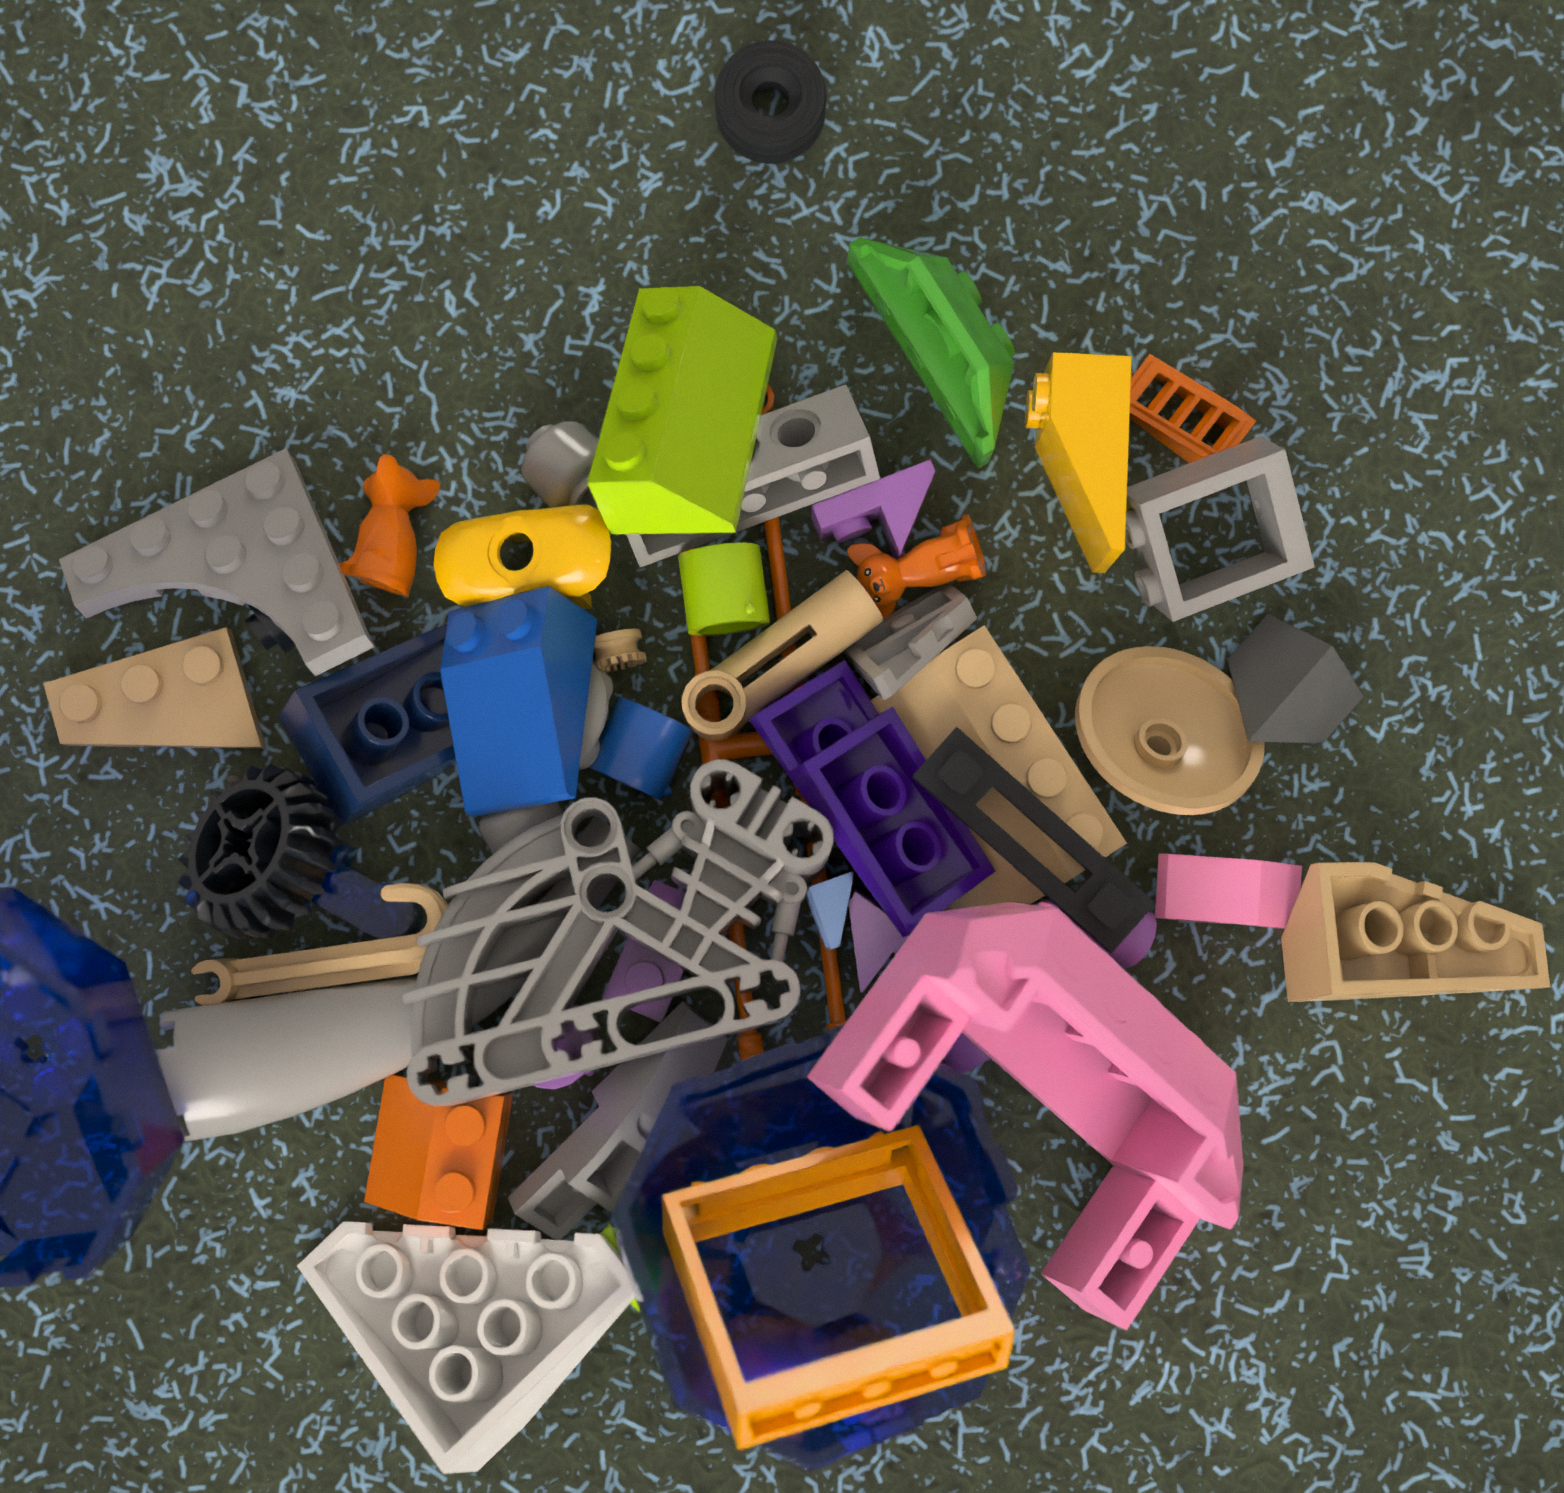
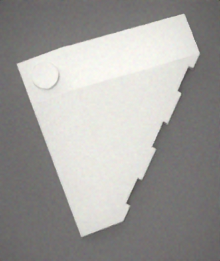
M343 1221L297 1265L443 1474L476 1472L482 1468L530 1421L644 1287L604 1235L575 1233L574 1241L541 1239V1232L488 1229L487 1236L456 1235L454 1227L403 1224V1232L373 1231L372 1223Z

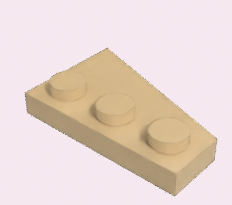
M227 627L43 683L59 742L63 745L266 749L233 632Z

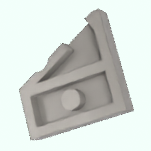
M946 583L927 592L889 616L884 617L882 623L845 649L843 653L855 671L883 700H886L893 696L978 618L968 598L950 583Z

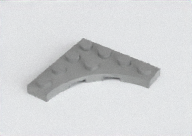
M287 448L59 559L74 606L86 619L126 603L161 597L164 589H197L202 596L223 599L242 606L247 603L266 614L293 640L305 664L314 676L374 647L299 468Z

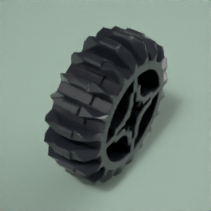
M269 764L266 768L261 769L250 766L245 771L243 777L230 775L224 792L211 790V804L206 811H196L199 822L194 831L185 834V837L191 842L189 850L178 859L187 868L181 876L179 884L188 890L185 903L194 909L197 913V918L205 921L207 926L238 939L242 937L249 940L253 937L271 939L276 930L291 931L294 926L295 915H311L310 901L315 894H327L322 883L327 873L338 870L331 861V856L343 845L335 834L342 820L334 814L333 806L335 801L329 798L321 787L315 785L313 779L282 766L277 767Z

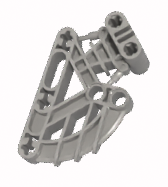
M712 760L702 765L695 772L691 781L690 791L693 812L685 811L679 813L674 818L672 827L646 848L649 853L633 866L624 829L616 810L607 801L596 797L582 798L572 803L563 814L530 828L506 843L489 857L467 881L442 890L444 899H452V901L446 907L434 931L416 938L419 948H427L420 964L415 989L401 995L404 1005L412 1004L410 1022L412 1058L407 1068V1083L411 1092L424 1103L435 1106H452L775 1024L786 1019L797 1005L800 996V982L795 972L786 963H783L788 936H794L800 904L807 892L806 883L818 878L824 871L833 845V830L828 820L818 811L794 797L791 798L788 804L780 800L781 790L774 785L769 793L763 790L762 778L740 765L728 760ZM726 791V798H731L730 807L716 809L715 801L712 800V793ZM590 816L605 818L611 824V832L608 839L597 847H585L575 840L577 826L583 819ZM804 837L805 845H808L810 841L814 843L809 858H798L797 849L791 854L787 851L790 849L792 838ZM682 848L685 853L695 858L696 862L691 876L676 867L673 869L672 880L687 890L681 911L639 887L636 880L657 862L659 865L664 864ZM571 876L575 895L525 907L543 891ZM605 879H615L626 886L624 903L612 912L598 911L592 907L590 895L595 885ZM759 898L776 906L771 932L775 933L770 960H761L722 936L737 920L752 929H755L761 923V918L748 910ZM566 915L540 958L483 972L494 946L506 929ZM617 931L694 976V978L571 1008ZM763 975H771L775 984H786L788 992L780 996L779 1008L768 1010L764 1000L744 1003L743 1008L749 1017L738 1021L734 1020V999L726 983L740 981V995L757 990L760 985V977ZM529 976L499 1026L472 1034L473 1010L477 989ZM698 990L714 991L722 997L725 1003L723 1018L710 1028L643 1045L627 1043L620 1032V1023L623 1015L635 1006ZM608 1013V1032L617 1047V1051L605 1054L606 1042L603 1040L583 1045L581 1047L582 1058L578 1060H573L569 1052L558 1051L557 1041L567 1037L566 1026L575 1024L577 1030L582 1033L603 1030L596 1018L599 1015ZM475 1047L474 1065L484 1082L482 1086L475 1087L476 1075L472 1074L449 1079L447 1083L448 1092L446 1093L443 1092L441 1086L428 1084L427 1074L437 1070L436 1059L441 1057L444 1064L452 1066L473 1063L467 1050Z

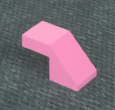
M1159 854L1155 918L1285 929L1301 890L1302 866L1263 860Z

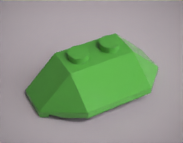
M861 237L849 244L848 266L977 469L981 468L989 462L995 448L1014 367V361L1011 357L1015 355V350L1009 336L998 323L990 326L978 307L982 300L975 283L965 271L957 274L947 257Z

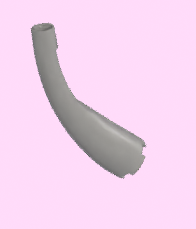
M594 816L577 837L576 841L585 847H597L608 839L611 826L599 817ZM626 838L631 862H633L641 849ZM571 876L556 883L537 904L575 895ZM605 879L598 882L590 895L592 907L597 910L619 881ZM566 915L506 929L494 946L483 972L540 958ZM418 974L164 1011L159 1024L162 1030L174 1029V1048L158 1050L163 1101L167 1117L183 1115L185 1120L182 1127L176 1128L175 1139L178 1142H186L236 1134L294 1117L346 1097L407 1068L412 1058L410 1023L412 1004L404 1005L401 995L415 989ZM529 976L477 989L472 1027L515 995L523 987Z

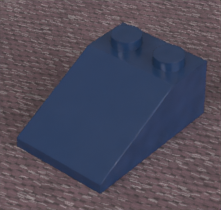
M447 624L295 690L278 716L317 786L321 787L328 797L335 801L333 811L342 820L340 826L395 801L457 765L440 672Z

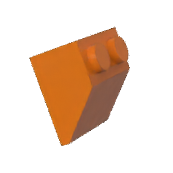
M395 1073L386 1077L364 1202L416 1220L483 1230L493 1221L514 1092L508 1091L452 1106H435L420 1101L411 1092L407 1083V1075ZM427 1078L429 1085L441 1086L444 1093L448 1092V1081Z

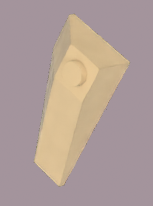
M1375 862L1311 864L1281 937L1288 1002L1351 1000L1550 987L1542 923L1482 901L1469 902L1442 892L1443 887L1427 881L1417 883L1392 874L1393 869Z

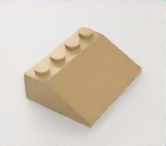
M985 625L939 653L893 696L883 700L878 695L870 700L878 714L893 706L926 760L949 734L958 727L1102 856L1107 857L1127 844ZM993 787L976 804L977 807L1064 884L1086 870ZM970 829L996 872L943 911L1005 902L1030 905L1045 896V894Z

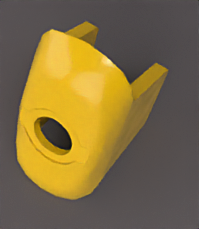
M589 504L519 510L455 522L441 532L435 547L433 566L437 583L444 596L460 606L468 607L550 586L582 609L592 608V602L589 592L594 590L607 574L610 563L611 539L600 511ZM505 539L513 542L532 541L534 548L533 557L525 568L511 571L502 564L500 549Z

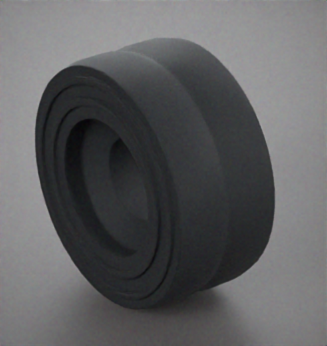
M765 40L749 44L738 50L723 66L715 86L716 119L725 141L741 156L759 163H783L803 154L817 140L825 121L827 97L823 75L817 64L806 52L786 42ZM765 89H776L786 96L789 104L782 114L775 117H767L758 113L754 108L753 100L755 96Z

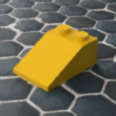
M1053 352L1044 373H1035L1033 390L1027 391L1025 428L1036 429L1035 449L1092 573H1105L1125 550L1132 356Z

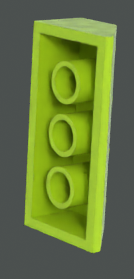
M701 286L639 289L587 481L604 523L609 530V534L736 533L778 338L774 328Z

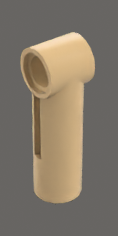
M845 570L710 671L694 676L686 685L682 695V711L690 728L699 737L710 741H724L735 736L744 724L749 721V718L773 704L884 621L883 616L860 582L848 570ZM807 634L811 635L812 638L743 689L741 683ZM718 690L727 693L732 698L734 706L731 714L726 719L720 722H709L698 715L697 706L704 694Z

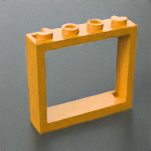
M919 1125L883 1134L880 1131L868 1139L836 1148L820 1147L810 1151L803 1157L773 1165H754L740 1174L707 1183L700 1181L691 1182V1187L662 1195L663 1234L738 1450L997 1371L1008 1366L1015 1330ZM903 1184L963 1318L745 1383L695 1242Z

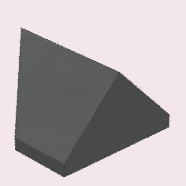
M1270 614L1264 616L1226 660L1232 676L1248 742L1322 744L1364 697L1332 645Z

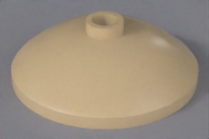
M1158 646L1125 649L1114 653L1100 662L1091 671L1079 692L1075 708V723L1078 738L1087 758L1111 786L1123 795L1146 807L1179 815H1198L1214 812L1238 800L1251 786L1260 771L1264 757V742H1248L1233 680L1217 667L1197 656L1180 650Z

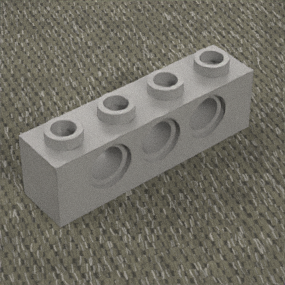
M846 384L761 415L736 532L880 479L870 436ZM733 533L626 535L639 566L643 567Z

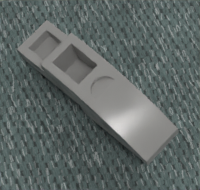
M682 1001L639 1045L710 1028L714 1024ZM724 1036L620 1063L592 1091L599 1107L508 1197L514 1214L551 1238L561 1240L597 1203L612 1213L648 1174L683 1127L704 1092L728 1038Z

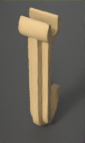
M399 883L384 886L381 890L383 900L389 902H417L424 907L427 913V923L421 932L413 935L246 959L220 958L205 960L193 967L191 972L193 974L216 973L220 979V987L214 994L196 996L195 1001L201 1005L244 1000L248 997L418 974L427 947L419 948L416 938L434 931L449 904L439 892L424 884Z

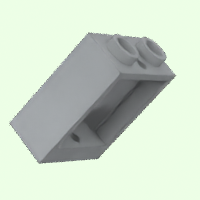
M1261 436L1127 487L1125 541L1130 549L1136 548L1142 568L1135 571V582L1146 606H1154L1172 622L1315 567L1286 450ZM1247 481L1265 552L1179 585L1159 514Z

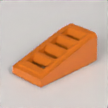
M1149 354L1131 378L1129 419L1188 463L1239 445L1256 422L1255 419L1231 402ZM1156 378L1164 386L1150 405L1145 407L1137 402V400L1152 380ZM1175 392L1184 401L1168 421L1158 415V413ZM1195 407L1204 416L1189 434L1179 427ZM1216 423L1224 429V432L1214 445L1210 447L1201 440L1213 424Z

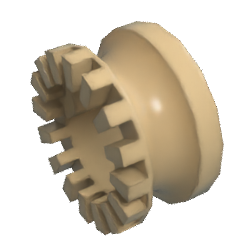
M640 629L616 630L595 636V661L593 664L602 672L608 673L610 669L611 672L617 671L616 665L620 664L621 670L626 669L625 663H627L629 668L646 663V653L639 651L637 648L638 641L642 639Z

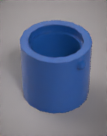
M618 697L599 737V754L594 763L588 768L662 801L663 797H669L672 794L669 784L694 731L657 711L626 698Z

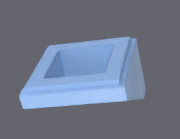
M853 871L807 888L806 899L824 948L828 947V950L840 947L853 881Z

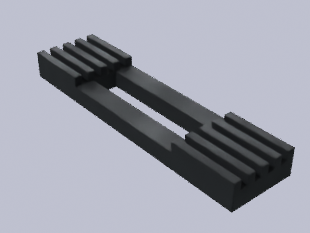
M958 727L949 734L912 776L918 784L960 821L964 822L1106 951L1113 953L1156 904ZM991 787L997 790L1090 873L1075 892L976 806Z

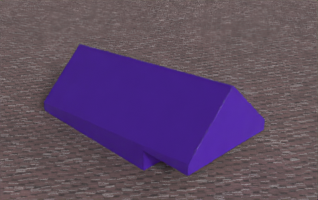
M845 660L749 718L751 724L809 806L828 820L833 830V840L902 937L910 935L926 913L943 911L996 872L968 826L954 816L912 778L926 761L925 757L893 706L878 714Z

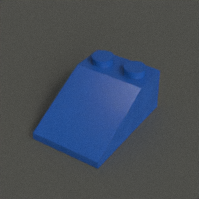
M550 586L449 611L440 672L465 813L473 817L576 798L598 619Z

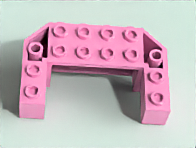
M1005 902L926 913L807 1078L855 1118L892 1131L962 1032L1113 1165L1040 1274L1084 1311L1127 1330L1199 1219L1228 1229H1232L1238 1220L1244 1166L1236 1072L1056 907L1046 902H1040L1038 906Z

